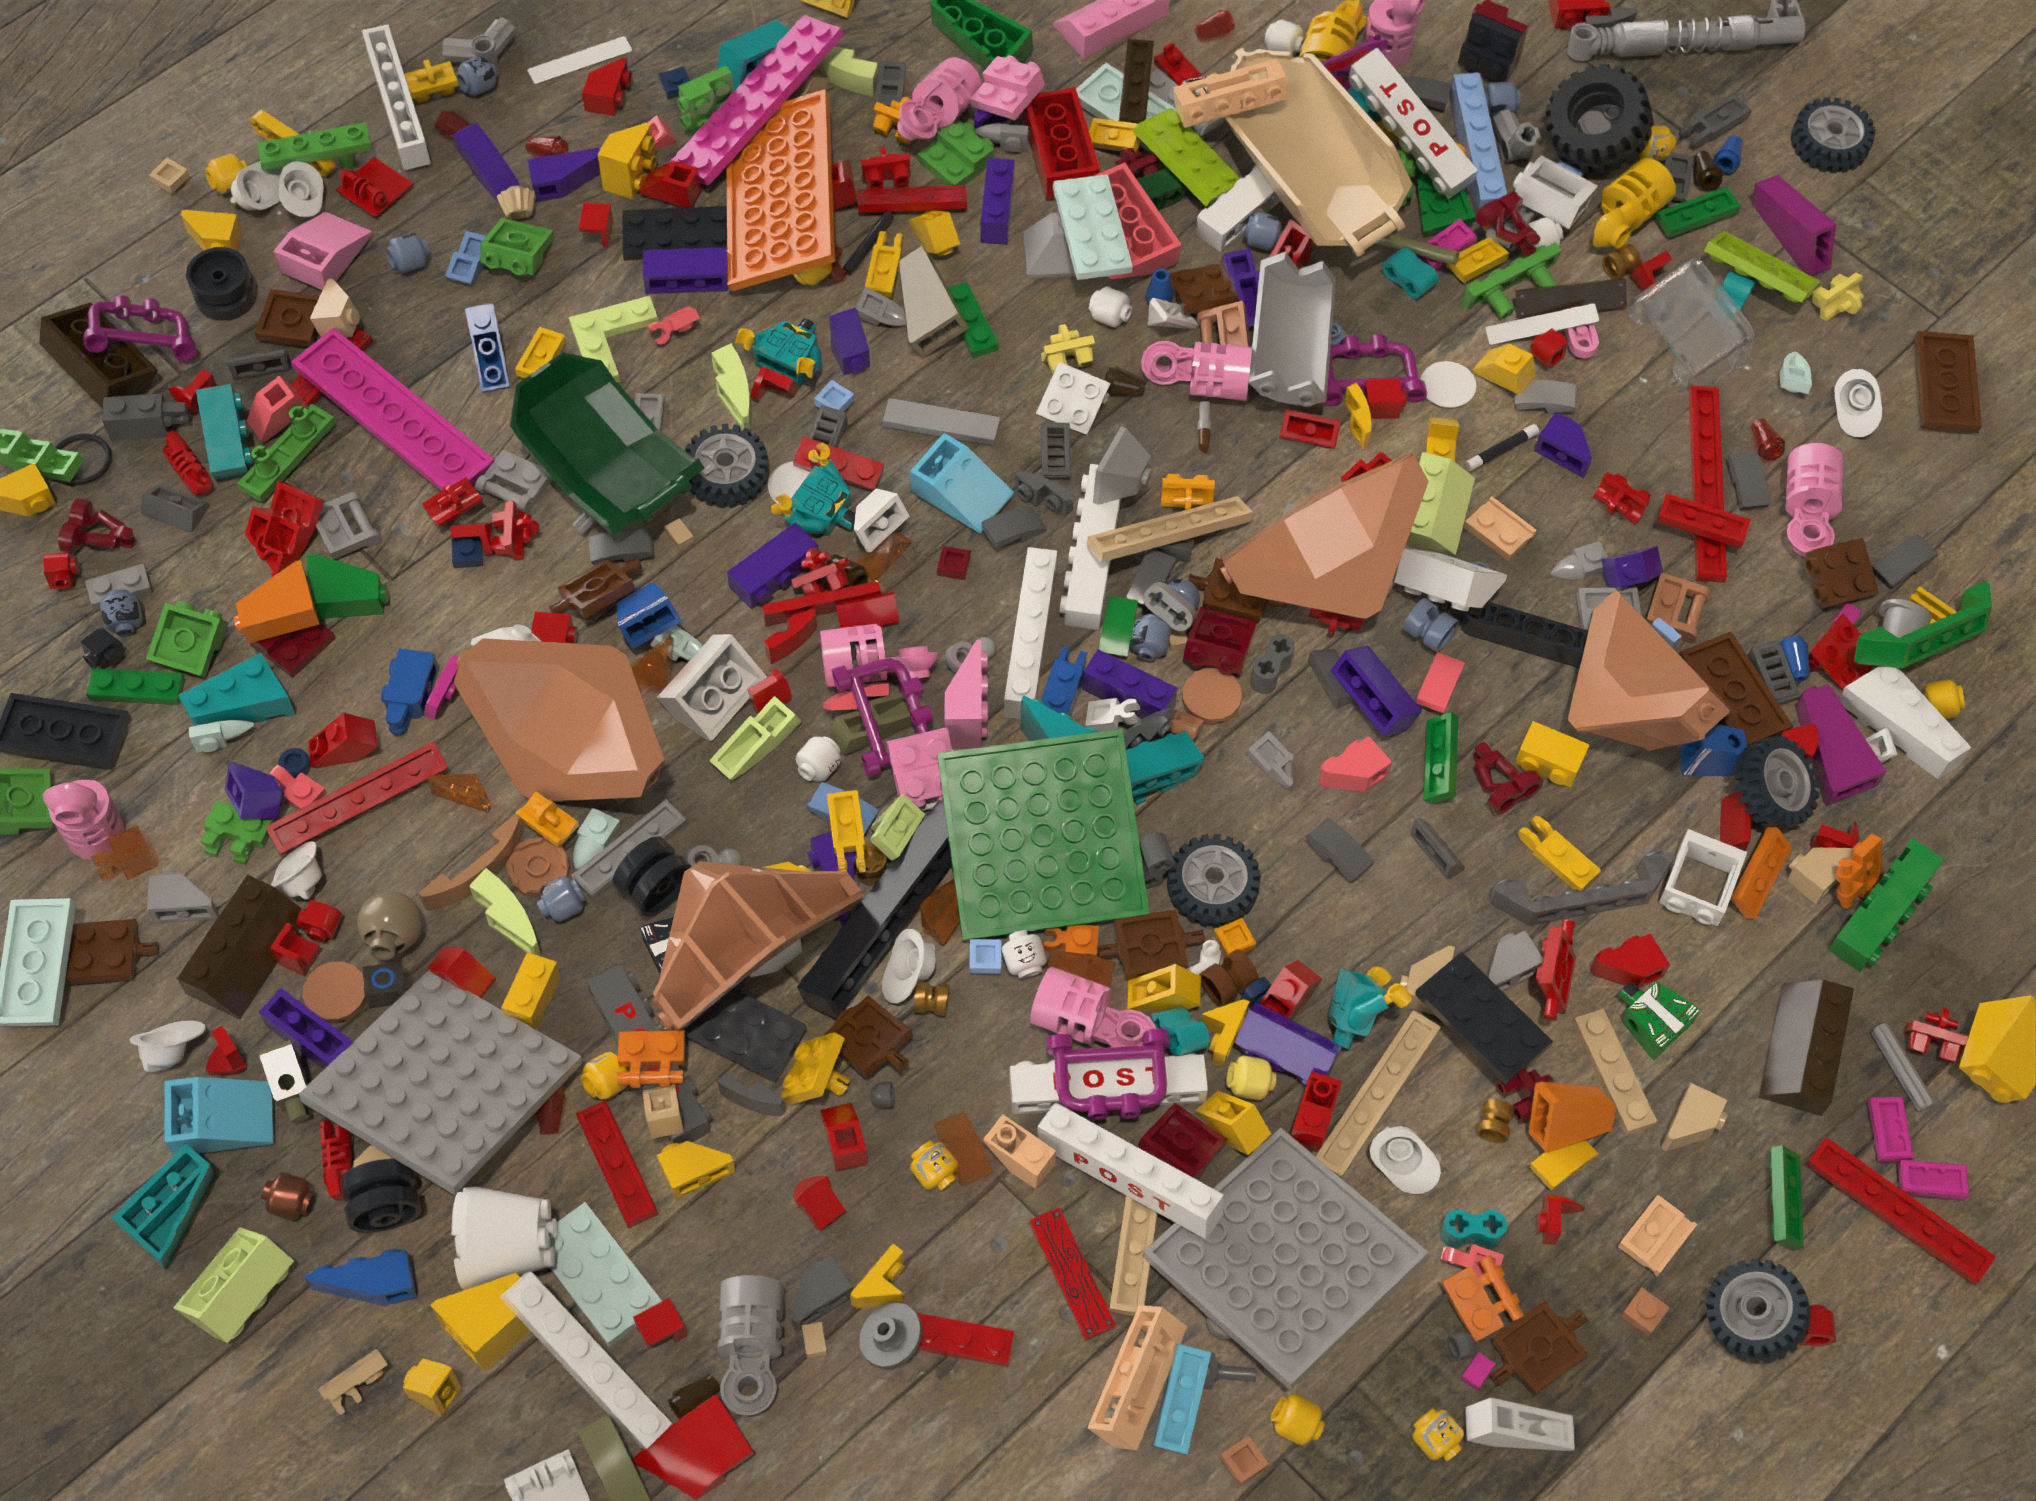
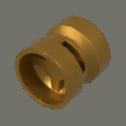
M1626 244L1620 247L1617 253L1610 252L1603 257L1602 264L1606 274L1611 279H1618L1624 277L1627 271L1632 272L1642 264L1638 250L1633 245Z
M867 845L864 850L866 872L859 873L856 866V875L862 884L873 887L874 883L887 869L886 855L875 845Z
M918 981L914 1012L925 1013L926 1011H934L936 1015L946 1016L950 985L939 984L937 986H930L928 982Z
M1496 1099L1483 1101L1481 1108L1483 1119L1478 1123L1477 1135L1481 1139L1493 1143L1507 1142L1510 1135L1508 1123L1513 1119L1514 1107L1505 1101Z

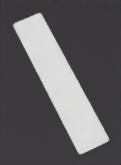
M623 36L529 68L528 72L533 82L537 84L630 52L632 48L626 37Z
M1588 304L1486 327L1489 344L1493 345L1543 334L1551 328L1557 331L1598 322L1599 317L1595 304Z

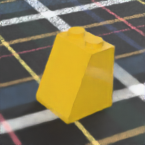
M2032 995L1980 1003L1959 1068L1974 1083L1979 1084L1998 1102L2009 1103L2010 1101L2025 1100L2036 1086V999Z
M517 1273L435 1300L430 1305L441 1327L484 1373L531 1332L499 1298L520 1278Z

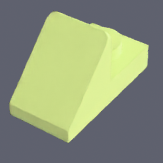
M903 794L872 824L871 828L874 834L870 841L892 861L899 857L926 814Z

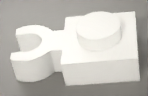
M1117 698L1090 701L1088 703L1085 726L1092 727L1100 732L1118 729L1119 722L1129 725L1136 724L1139 719L1135 712L1131 711L1140 710V706L1136 699H1128L1121 704Z

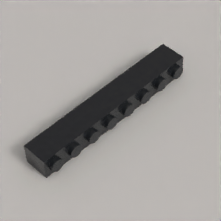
M938 800L932 810L927 813L925 819L913 833L899 857L891 861V864L874 883L863 901L858 904L844 926L839 929L835 938L821 953L813 967L802 978L797 989L807 1006L837 1018L952 864L943 801Z

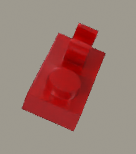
M1174 43L1165 46L1163 53L1154 57V64L1178 86L1182 85L1185 80L1203 77Z

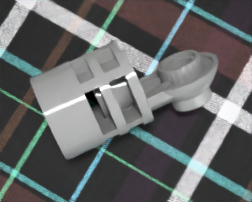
M744 1275L725 1279L720 1284L718 1316L721 1318V1321L718 1324V1334L721 1339L717 1343V1353L721 1357L730 1360L729 1369L722 1378L720 1391L721 1398L727 1408L736 1414L746 1416L759 1414L768 1408L775 1398L777 1386L775 1376L770 1370V1360L779 1357L782 1352V1344L778 1339L781 1337L783 1329L779 1321L783 1317L784 1285L773 1278ZM747 1385H754L758 1388L752 1396L740 1394L742 1388Z

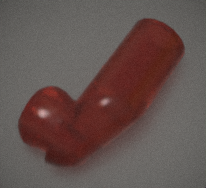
M835 245V262L831 263L832 271L827 277L829 279L833 278L836 282H841L846 276V270L841 268V264L838 262L842 250Z

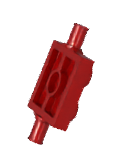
M1563 920L1562 927L1550 926L1549 936L1543 940L1542 944L1544 961L1543 966H1539L1537 969L1536 978L1537 984L1541 986L1544 992L1546 1008L1543 1017L1548 1021H1556L1558 1013L1566 1014L1576 956L1572 947L1573 932L1576 924L1571 920Z

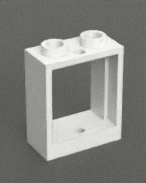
M1540 156L1534 163L1529 162L1524 172H1520L1513 183V187L1516 188L1515 191L1523 199V205L1552 219L1567 229H1570L1588 208L1598 187L1543 156Z
M1688 829L1681 842L1658 903L1666 906L1670 911L1682 912L1696 918L1700 923L1712 924L1718 927L1727 909L1747 852ZM1685 856L1729 873L1717 906L1673 889Z

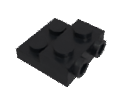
M1475 13L1470 20L1466 40L1461 46L1458 64L1464 66L1465 70L1469 73L1478 72L1487 76L1490 82H1507L1515 69L1523 33Z

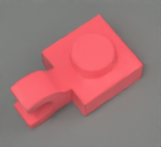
M687 306L663 318L660 322L651 323L648 329L654 331L660 328L662 335L655 339L654 342L656 344H664L669 340L672 330H678V332L686 331L693 327L692 322L700 319L695 308Z
M276 765L269 773V775L275 778L279 787L284 790V801L297 810L323 798L327 794L324 787L302 772L294 779L283 767Z
M1472 1244L1469 1246L1468 1253L1450 1247L1443 1248L1440 1261L1461 1266L1463 1269L1472 1266L1478 1277L1486 1273L1480 1263L1481 1259L1491 1255L1496 1265L1499 1266L1502 1264L1504 1254ZM1492 1283L1487 1284V1286L1493 1287Z

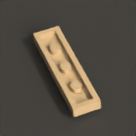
M1600 1009L1575 1017L1572 1024L1606 1096L1616 1105L1615 1115L1625 1136L1655 1127L1657 1119L1605 1010Z
M1127 1195L1109 1311L1115 1314L1135 1316L1138 1306H1144L1150 1264L1143 1258V1251L1153 1243L1157 1212Z

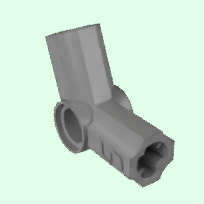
M500 17L493 22L483 35H478L472 40L444 38L443 60L463 63L476 57H484L496 67L498 55L516 35V29L509 20Z
M1509 109L1500 111L1499 114L1494 116L1492 125L1500 141V154L1503 161L1510 162L1532 157L1534 145L1540 137L1538 127L1532 126L1530 122L1519 124L1515 113L1510 112Z

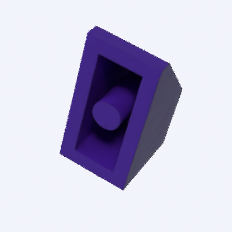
M856 307L829 316L831 351L843 374L857 373L870 367L869 347Z
M1555 412L1539 434L1534 451L1584 478L1587 475L1592 456L1582 427L1571 418Z
M1658 546L1601 559L1607 588H1621L1646 582L1660 576L1661 572L1663 573Z
M236 762L228 763L225 791L240 819L278 818L279 807H282L284 804V791L279 787L275 778Z

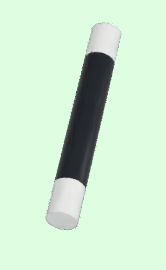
M1535 424L1528 426L1465 461V468L1471 472L1539 434V428Z

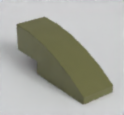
M902 692L869 701L882 740L913 724L907 701L903 697ZM917 695L921 707L925 706L926 704L922 697ZM859 710L835 717L830 733L843 754L871 745Z
M609 1414L577 1430L610 1501H651Z

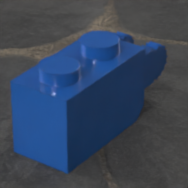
M1063 646L1058 659L1054 660L1041 701L1049 709L1057 713H1065L1072 718L1082 687L1083 671L1088 652L1081 651L1077 656L1076 664L1066 662L1069 659L1070 647Z
M399 648L396 659L391 660L389 667L390 679L388 685L385 684L382 688L381 701L386 706L387 714L385 719L393 736L396 735L397 737L406 733L411 718L419 719L425 715L426 702L433 691L439 671L434 653Z

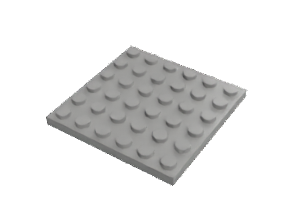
M428 970L370 1025L351 1046L299 1093L300 1102L455 1195L582 1065V1057L520 1020L503 1014L501 1009L468 990L464 992Z
M1282 1128L1277 1130L1213 1188L1224 1195V1215L1207 1239L1174 1223L1143 1251V1258L1290 1390L1428 1259L1429 1255L1427 1250Z

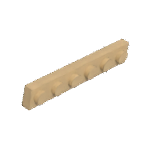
M1236 496L1088 536L1087 547L1101 562L1110 561L1251 522L1253 511Z
M1414 1010L1315 1156L1341 1179L1440 1031L1441 1026Z

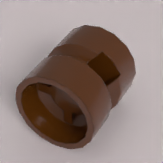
M1238 949L1221 958L1220 965L1214 963L1199 973L1204 991L1212 1002L1219 1007L1225 1006L1236 999L1238 991L1243 993L1251 983L1259 979L1252 962Z

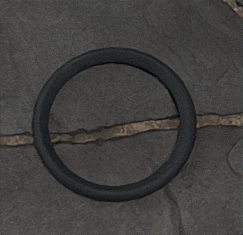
M79 433L63 439L56 445V449L61 450L72 441L89 439L98 442L104 448L106 455L103 466L93 475L81 479L72 478L70 482H63L73 485L86 484L98 479L105 473L111 463L112 454L108 443L101 437L89 433Z

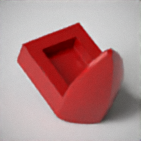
M203 369L186 389L171 386L169 392L177 402H185L188 410L199 413L196 390L216 387L217 385L213 375Z
M1853 822L1849 834L1821 824L1810 848H1854L1860 842L1857 823Z
M1545 1194L1542 1212H1538L1537 1232H1542V1244L1556 1245L1562 1234L1561 1214L1581 1212L1585 1210V1207L1564 1196Z

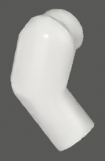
M1214 940L1204 942L1200 952L1199 963L1187 968V970L1199 975L1200 972L1212 964H1219L1221 951L1218 942Z

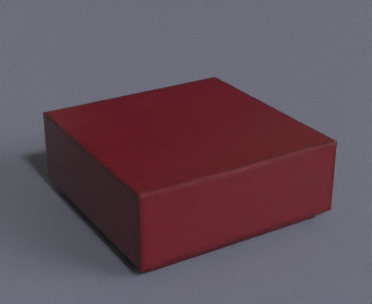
M943 546L937 566V576L966 580L971 560V551Z

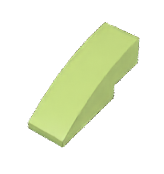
M834 47L814 69L828 77L831 83L841 88L874 97L878 80V63L855 59L854 50Z
M728 344L711 353L713 370L717 374V377H715L717 394L743 430L745 427L750 429L751 406L746 373L733 345Z
M774 696L755 718L750 715L709 761L733 781L774 750L802 721Z
M485 868L469 887L473 899L487 909L485 915L489 926L525 952L541 956L533 927L524 908L510 889L497 876Z

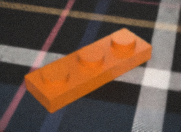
M1767 827L1730 898L1746 919H1756L1792 849V846L1778 827Z

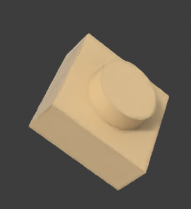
M166 158L149 174V177L153 184L173 194L190 177L188 169Z

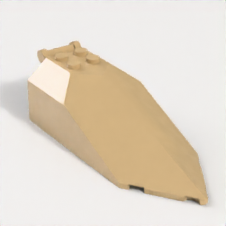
M1244 48L1238 49L1234 53L1237 62L1232 65L1231 71L1277 59L1287 78L1288 99L1223 118L1284 206L1317 246H1349L1358 258L1365 254L1364 250L1395 230L1399 232L1405 228V224L1397 212L1412 186V182L1394 144L1314 54L1305 53L1303 58L1293 57L1291 52L1257 49L1248 53L1245 52ZM1266 70L1250 74L1249 81H1255L1253 78L1255 74L1258 75L1259 79L1267 77Z

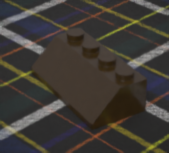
M91 302L41 317L39 344L102 409L104 397L138 395L157 374L158 369L131 342L108 340L107 348L101 352H91L85 348L83 335L89 328L88 311L93 305ZM102 313L100 314L101 328L117 329Z
M247 874L177 977L185 994L240 1020L277 965V961L270 949L271 945L286 923L293 925L298 933L300 927H297V919L302 908L274 886Z
M1823 979L1782 984L1758 1098L1819 1116L1824 1114L1833 1099L1854 988Z

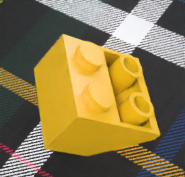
M643 123L609 134L598 153L604 191L634 199L644 184L649 171L655 169L657 164V155H655L654 151L655 138L652 137L651 124Z

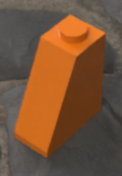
M301 560L293 562L235 603L238 612L237 616H233L238 634L244 633L248 644L320 624L307 574Z
M1539 1082L1535 1084L1528 1133L1548 1153L1612 1131L1616 1105L1596 1086Z

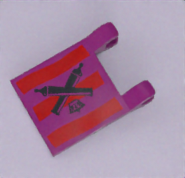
M1375 34L1367 42L1321 63L1340 85L1348 91L1352 87L1349 81L1351 65L1376 48L1381 52L1388 48L1387 39H1381L1379 34Z

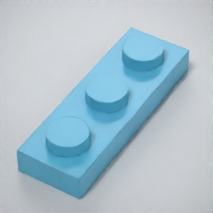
M1176 1344L1152 1446L1184 1455L1188 1454L1211 1352Z

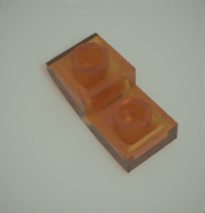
M1052 948L1049 952L1044 975L1052 966L1110 987L1115 962L1088 953L1080 957Z
M965 1112L933 1123L940 1142L947 1146L958 1162L956 1175L960 1184H965L993 1172L984 1148Z

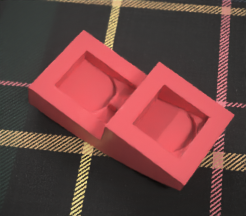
M1437 652L1417 696L1416 703L1444 713L1463 671L1465 662Z
M872 682L863 684L867 697L889 696V683ZM851 688L841 691L823 702V708L827 710L858 709Z

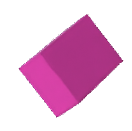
M1846 602L1833 624L1841 614H1844L1854 625L1862 611Z
M1478 1352L1462 1375L1461 1380L1478 1391L1494 1368L1495 1363Z

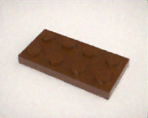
M1917 331L1914 342L1921 428L1978 433L1982 424L1973 335Z
M1731 631L1679 652V655L1734 711L1730 716L1719 721L1720 725L1742 729L1745 732L1747 745L1770 737L1781 736L1784 731L1793 728L1787 715Z

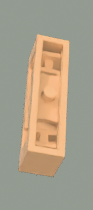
M1277 59L1173 87L1175 108L1185 128L1288 99L1287 78ZM1266 70L1267 77L1259 79L1258 75L1255 74L1253 75L1255 81H1249L1250 74ZM1206 87L1208 94L1205 93L1204 89H1201L1199 97H1195L1191 91Z
M1138 1306L1089 1423L1088 1429L1113 1448L1137 1451L1164 1383L1169 1375L1176 1344H1181L1187 1326L1163 1307ZM1142 1329L1147 1334L1146 1338L1138 1341V1345L1141 1348L1135 1347L1134 1343ZM1120 1398L1118 1404L1113 1403L1111 1406L1115 1410L1113 1417H1104L1111 1399Z

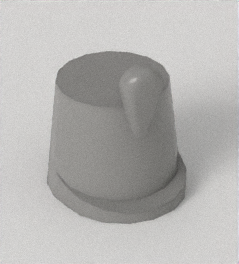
M1886 600L1882 602L1879 608L1880 616L1883 619L1882 628L1898 638L1929 625L1932 619L1931 613L1926 608L1907 600Z

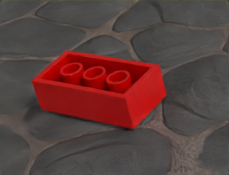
M1076 87L1038 93L1023 110V121L1025 126H1029L1028 138L1045 198L1051 199L1055 198L1053 190L1054 181L1095 176L1100 173V167Z

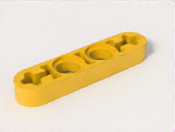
M259 110L249 119L252 128L267 141L300 135L263 110ZM332 158L306 162L313 166L322 177H326L336 168Z

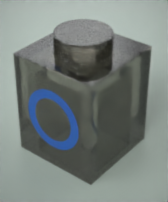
M401 961L363 967L364 996L370 1009L392 1006L413 986L411 972H405Z

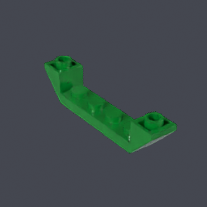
M1984 581L1964 590L1960 611L1898 638L1882 627L1860 635L1856 643L1857 649L1854 661L1858 664L1905 668L1985 632L1992 608L1990 584Z

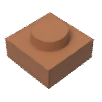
M1177 711L1170 719L1173 725L1168 731L1173 732L1174 735L1187 731L1191 739H1195L1202 731L1205 720Z
M1641 1287L1621 1317L1649 1337L1670 1307Z
M1247 1436L1220 1456V1459L1239 1486L1269 1466V1463L1250 1436Z

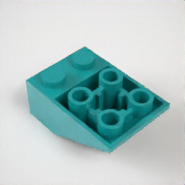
M1025 695L1021 699L1020 729L1029 741L1098 732L1092 727H1084L1074 722L1065 713H1057L1049 709L1038 699L1032 700Z

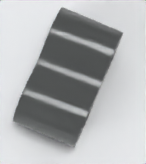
M1273 636L1269 640L1266 654L1255 660L1250 683L1253 690L1257 693L1269 694L1273 692L1277 686L1279 675L1290 668L1295 644L1289 636Z
M1163 833L1150 834L1139 842L1146 889L1159 885L1164 879V873L1175 865L1168 841Z

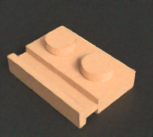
M1492 496L1485 505L1483 504L1465 521L1463 527L1508 562L1530 539L1535 537L1537 531Z
M1657 1195L1618 1247L1642 1266L1650 1268L1654 1272L1653 1274L1658 1277L1698 1224L1694 1221L1693 1223L1684 1217L1685 1214Z

